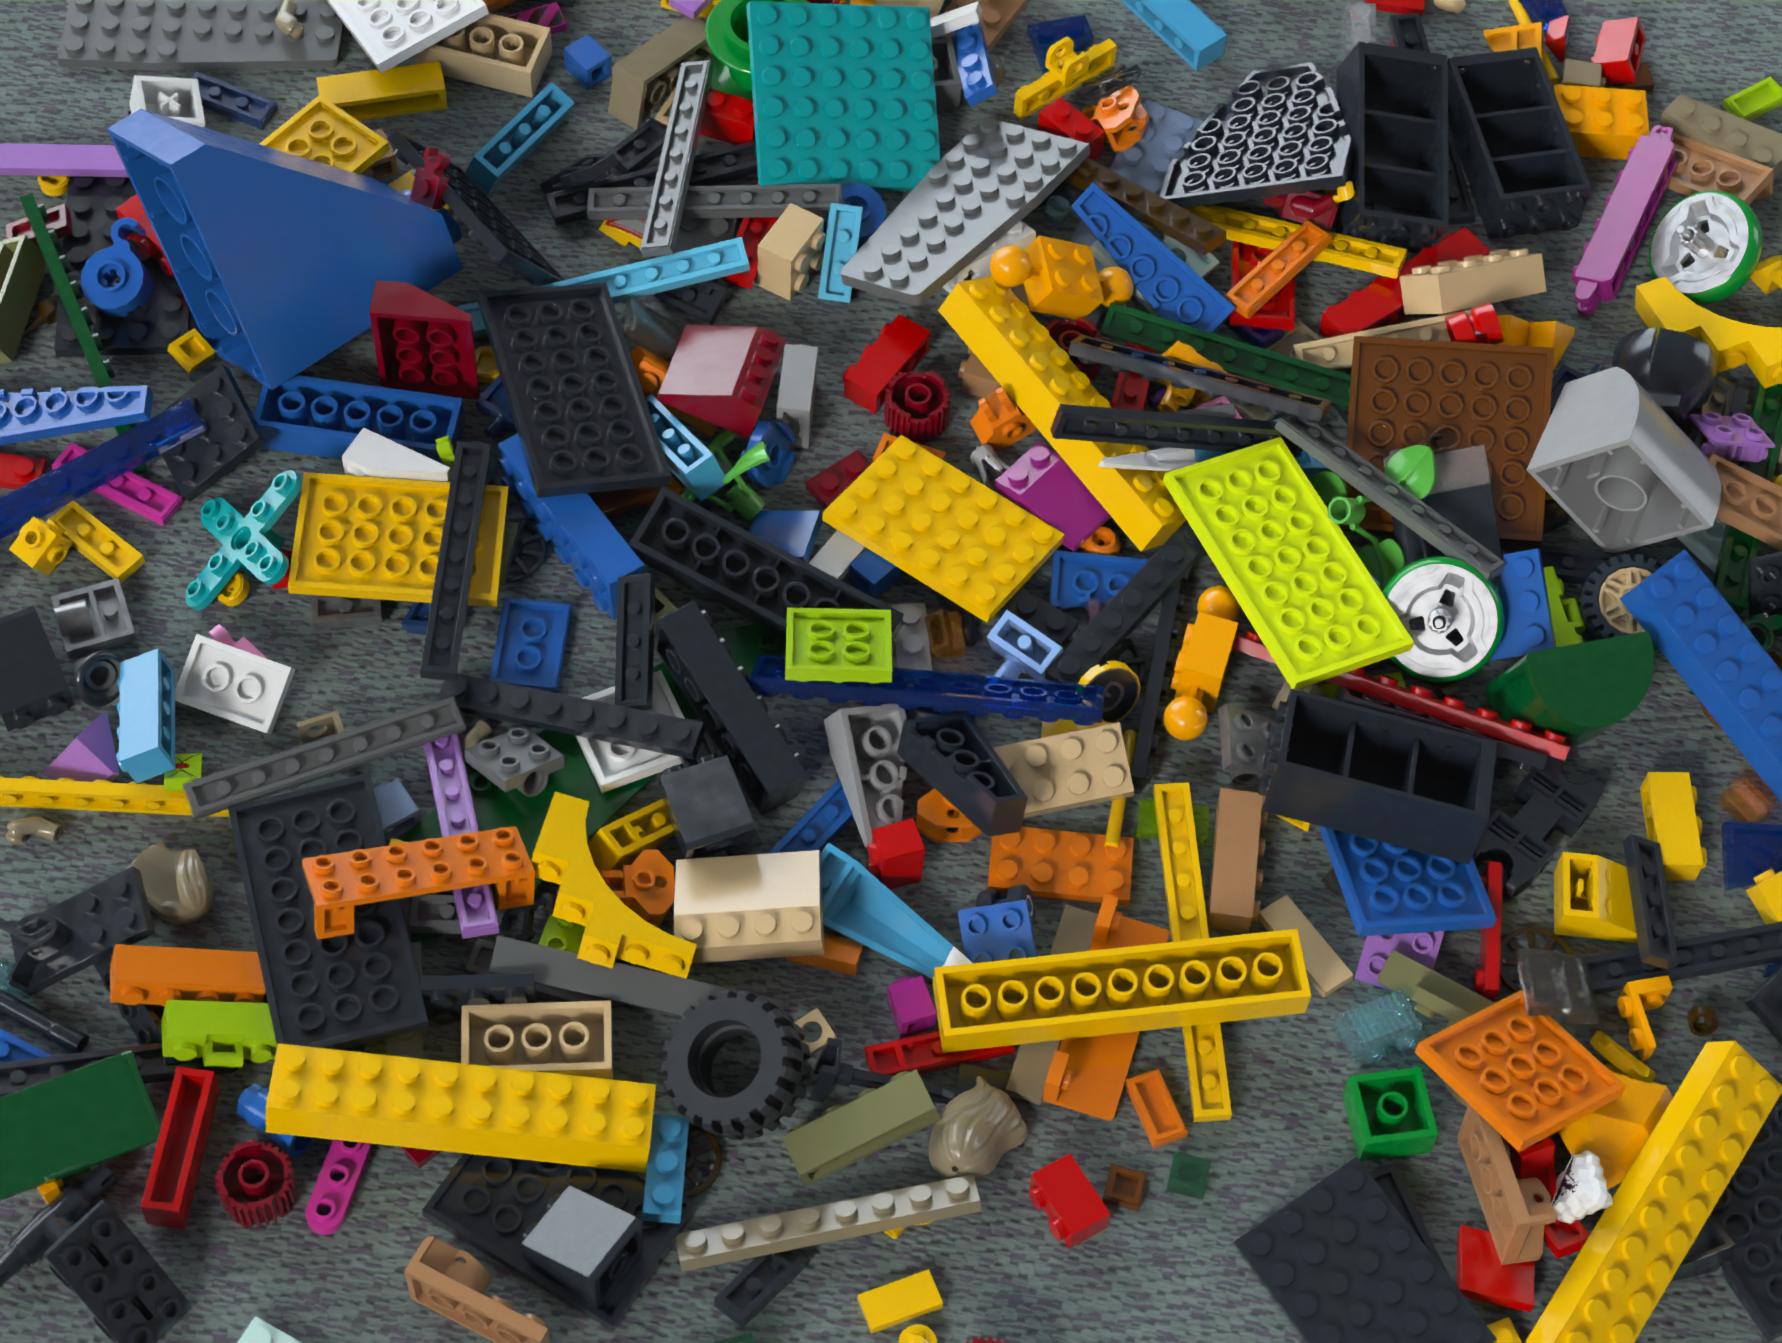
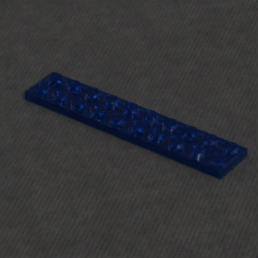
M758 655L749 679V686L752 691H758V694L767 697L777 696L780 693L791 694L794 698L800 700L824 697L834 703L857 700L863 701V704L868 706H881L884 703L898 704V707L908 710L917 709L919 706L933 707L934 711L949 713L954 709L966 710L969 714L975 716H985L989 713L1003 714L1004 717L1009 719H1021L1024 716L1038 717L1040 721L1050 723L1064 719L1073 720L1075 724L1090 726L1094 722L1102 723L1105 686L892 667V682L876 684L868 682L835 683L832 681L798 682L785 680L786 657Z

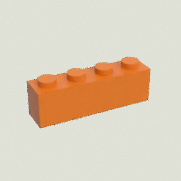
M115 944L110 964L111 1003H123L126 1005L151 1004L165 1007L167 1000L263 1002L266 990L258 952Z

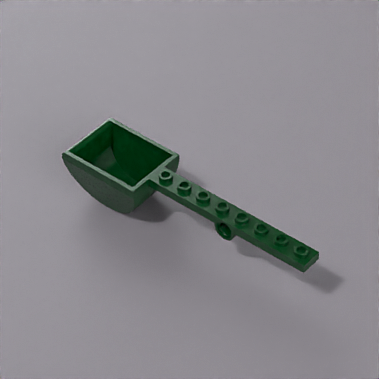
M1782 611L1777 616L1769 617L1768 613L1757 614L1748 618V621L1743 622L1765 651H1768L1773 646L1774 637L1782 636ZM1649 631L1529 652L1485 686V693L1490 705L1499 714L1498 716L1501 720L1511 723L1514 718L1532 724L1531 730L1545 734L1546 730L1561 733L1566 736V742L1572 743L1571 746H1577L1594 739L1635 710L1649 688L1653 674L1654 659L1664 658L1665 656L1651 639Z

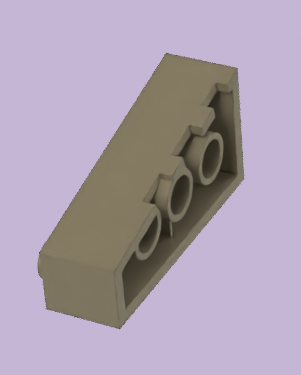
M685 16L681 20L675 21L660 34H656L644 45L638 46L623 59H619L612 69L613 80L608 113L637 130L644 123L642 117L647 112L654 114L661 107L659 102L667 92L671 94L675 89L681 63L706 61L709 59L712 51L706 40V23L698 18L693 20Z

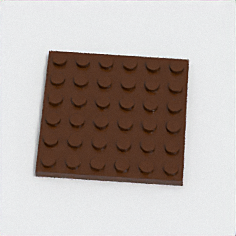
M1354 336L1346 446L1384 473L1388 461L1397 451L1410 446L1424 444L1430 435L1439 433L1443 437L1438 441L1431 442V446L1435 449L1446 448L1439 456L1434 457L1436 479L1430 494L1490 483L1500 541L1542 544L1546 490L1527 471V468L1550 419L1554 348ZM1344 480L1347 487V497L1357 498L1358 496H1365ZM1373 501L1365 502L1366 514L1359 523V526L1369 533L1394 534L1392 515ZM1340 524L1342 531H1352L1349 525Z

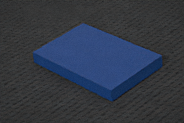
M504 597L489 680L558 693L573 610L572 604Z

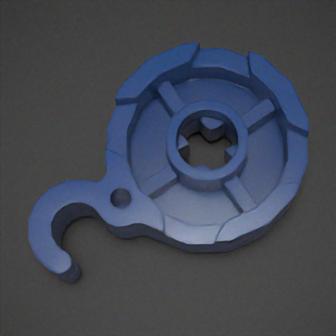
M861 183L842 184V204L863 207L857 249H860L885 221L886 206L881 196L871 187ZM819 216L824 218L823 233L826 234L829 216Z
M121 218L114 223L111 228L113 246L96 252L87 260L81 272L80 284L84 296L99 311L112 317L127 316L128 312L133 311L139 305L143 306L151 294L152 278L148 273L147 267L139 259L138 251L127 241L130 234L138 233L143 236L146 234V230L132 218ZM120 277V278H121L120 283H119V284H118V283H114V287H113V286H112L113 281H114L116 278Z

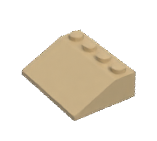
M811 850L676 860L674 936L697 945L692 963L824 955L820 851Z

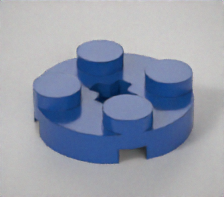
M759 420L754 426V432L750 437L747 448L742 451L741 457L754 445L763 441L766 444L770 461L747 470V474L754 484L772 488L774 483L780 485L784 482L790 473L795 452L789 451V441L795 442L791 428L785 423Z

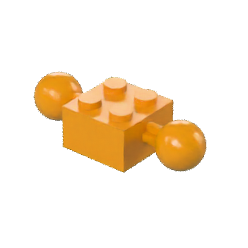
M1039 235L1025 249L1016 245L1003 246L995 251L990 260V272L996 282L1006 287H1016L1024 283L1030 311L1074 320L1076 318H1086L1100 304L1109 307L1110 303L1124 305L1130 300L1134 290L1132 277L1126 270L1120 267H1107L1097 273L1091 246Z
M1212 586L1201 594L1197 604L1198 615L1195 625L1188 623L1182 650L1178 654L1170 689L1176 690L1175 699L1166 707L1163 721L1168 733L1179 740L1188 741L1199 737L1206 729L1208 723L1207 712L1214 713L1238 627L1236 620L1241 612V606L1229 587Z

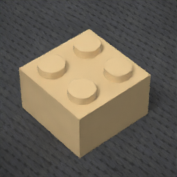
M792 203L788 205L758 245V286L791 301L797 291L801 293L805 289L809 275L813 270L818 271L822 266L823 243L826 234L823 233L824 218Z

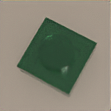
M1174 1152L1166 1191L1203 1200L1211 1160Z

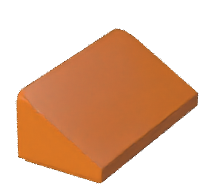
M824 933V955L786 957V960L856 976L864 945L852 939Z

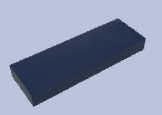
M195 72L190 78L198 79L202 107L263 130L278 110V105L275 101L202 73Z

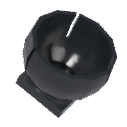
M1657 328L1634 330L1620 338L1614 351L1612 367L1616 366L1628 372L1689 438L1691 425L1688 416L1708 402L1716 381L1717 356L1706 343L1684 332L1660 328L1653 360L1650 364Z

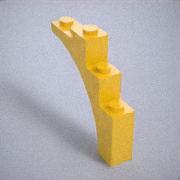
M1666 276L1636 286L1635 309L1648 328H1657L1656 340L1660 328L1684 332L1710 347L1718 358L1717 373L1746 363L1764 388L1782 384V327L1746 324L1719 316L1695 304L1679 292Z
M555 792L536 843L531 863L535 870L536 878L561 885L552 916L586 926L577 958L609 968H613L617 958L687 979L697 945L670 935L648 923L622 903L606 885L594 865L587 844L586 817L589 801Z

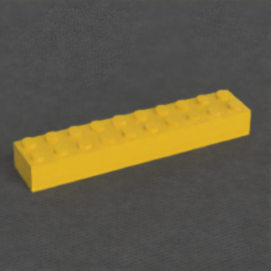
M992 276L957 283L938 309L941 315L1136 547L1142 552L1163 545L1186 521L1185 516L1163 483L1164 475L1168 471L1098 466L1103 458L1150 451L1144 445L1053 438L1050 428L1060 404L1111 408L1110 403L1091 385L1089 378L1080 372L1070 360L1068 353L1057 345L1049 335V331L1039 324L1029 312L1028 306L1020 301L1009 287L1002 286Z
M1298 929L935 967L933 977V990L943 1053L1302 1014L1306 1012L1311 999Z
M1736 1041L1707 1042L1613 1196V1205L1605 1209L1525 1343H1634L1782 1093V1085Z
M278 1043L266 1102V1132L646 1173L650 1151L656 1084Z

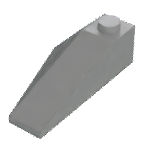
M903 702L842 708L824 719L830 754L865 848H867V844H871L872 829L902 821L904 804L901 799L903 780L906 779L907 768L904 767L905 761L897 754L903 722L907 719Z

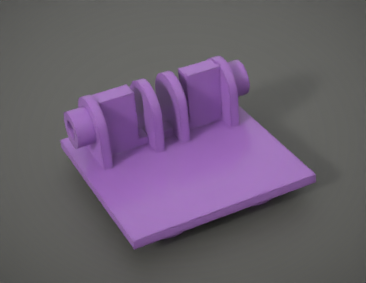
M1703 412L1702 415L1689 414V418L1708 438L1707 443H1703L1701 446V452L1707 458L1713 453L1728 461L1734 459L1735 461L1760 462L1762 459L1767 458V448H1775V444L1765 434V431L1760 429L1753 419L1746 414L1735 413L1733 416H1721L1714 412Z
M1445 931L1367 936L1354 979L1391 990L1377 982V977L1391 951H1397L1433 970Z

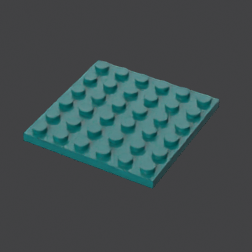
M749 1L746 6L759 185L861 183L875 191H912L928 171L940 161L929 7Z

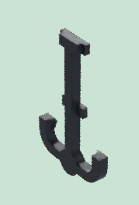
M543 893L538 896L534 895V905L507 909L502 917L501 929L504 931L510 930L514 916L524 912L522 935L517 936L516 940L531 943V939L535 938V931H532L534 912L540 905L547 903L543 911L552 914L556 898L549 893Z

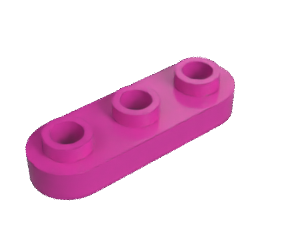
M332 1141L305 1211L307 1223L314 1232L328 1235L336 1232L343 1225L371 1154V1143L358 1142L356 1146L348 1148L345 1146L347 1141ZM341 1173L345 1175L341 1181L335 1182L331 1180L335 1174ZM327 1207L331 1209V1212L326 1216L318 1214L322 1208Z

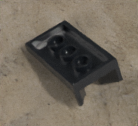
M133 866L43 912L29 915L19 921H6L0 918V929L10 934L16 961L8 975V982L11 986L30 996L113 955L115 944L133 945L155 934L141 871Z

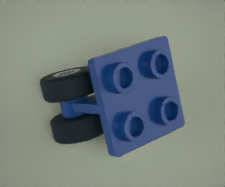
M1027 885L1010 887L1007 892V898L1004 899L1001 898L997 890L981 891L977 896L975 908L958 911L965 957L972 963L1037 957L1033 932L1036 910L1032 892Z

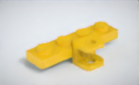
M1068 36L1050 46L1046 55L1045 67L1049 72H1046L1035 82L1022 86L1015 93L1013 113L1022 120L1077 88L1082 82L1089 81L1099 75V73L1113 67L1117 45L1109 38L1099 45H1093L1086 52L1082 51L1077 56L1073 52L1074 42Z

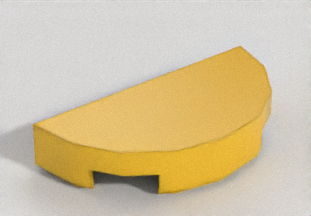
M1597 1030L1591 1038V1045L1604 1058L1633 1079L1651 1083L1657 1076L1656 1072L1601 1030Z

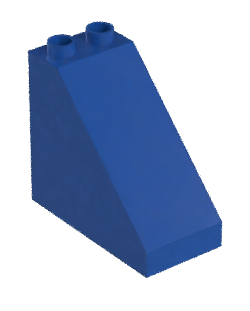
M139 109L107 128L203 338L216 351V355L271 390L372 327L369 312L375 281L410 283L427 292L463 269L454 246L455 243L462 239L458 223L449 215V211L444 207L433 210L410 199L411 190L409 189L398 192L373 178L144 109Z

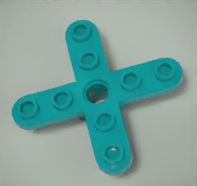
M292 470L278 474L260 500L252 505L246 517L222 497L208 500L202 506L200 520L202 525L223 546L209 559L207 566L199 576L188 585L186 589V604L196 611L205 609L238 569H241L253 578H258L267 585H274L284 577L289 566V560L280 549H282L281 547L286 539L271 527L300 492L302 478L299 474Z

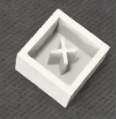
M134 75L130 97L131 114L139 109H144L203 128L205 127L198 79Z

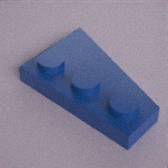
M1532 549L1504 554L1503 561L1507 565L1501 573L1498 589L1504 608V631L1501 642L1489 661L1525 656L1529 652L1556 648L1541 550Z
M1056 550L1053 554L1049 604L1063 612L1108 604L1149 559Z

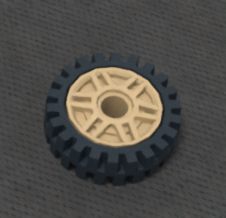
M1622 554L1619 558L1615 556L1607 562H1603L1593 571L1583 586L1578 605H1581L1580 612L1584 619L1586 630L1589 629L1591 632L1589 637L1592 641L1645 631L1620 598L1660 568L1655 565L1657 560L1651 557L1648 560H1643L1644 555L1636 554L1634 557H1630V554Z

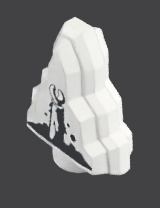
M1585 1150L1581 1154H1573L1566 1170L1561 1172L1557 1178V1191L1552 1205L1555 1212H1558L1557 1220L1571 1224L1575 1220L1583 1219L1586 1214H1593L1599 1209L1608 1208L1613 1205L1612 1196L1607 1190V1181L1603 1177L1604 1169L1600 1165L1599 1157L1593 1152Z

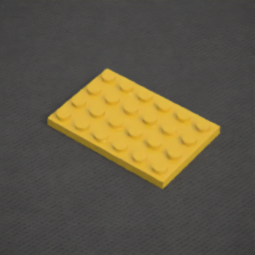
M900 435L823 511L822 520L986 623L1000 611L1059 548L1065 536L1064 533L903 435Z
M304 472L288 580V592L290 594L431 603L450 482ZM486 485L468 600L469 606L497 607L508 504V486Z

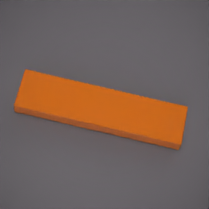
M1305 221L1227 292L1224 298L1235 307V311L1249 319L1332 243V235L1310 221Z

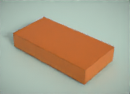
M1159 1068L1125 1080L1124 1086L1153 1149L1187 1137L1188 1130Z

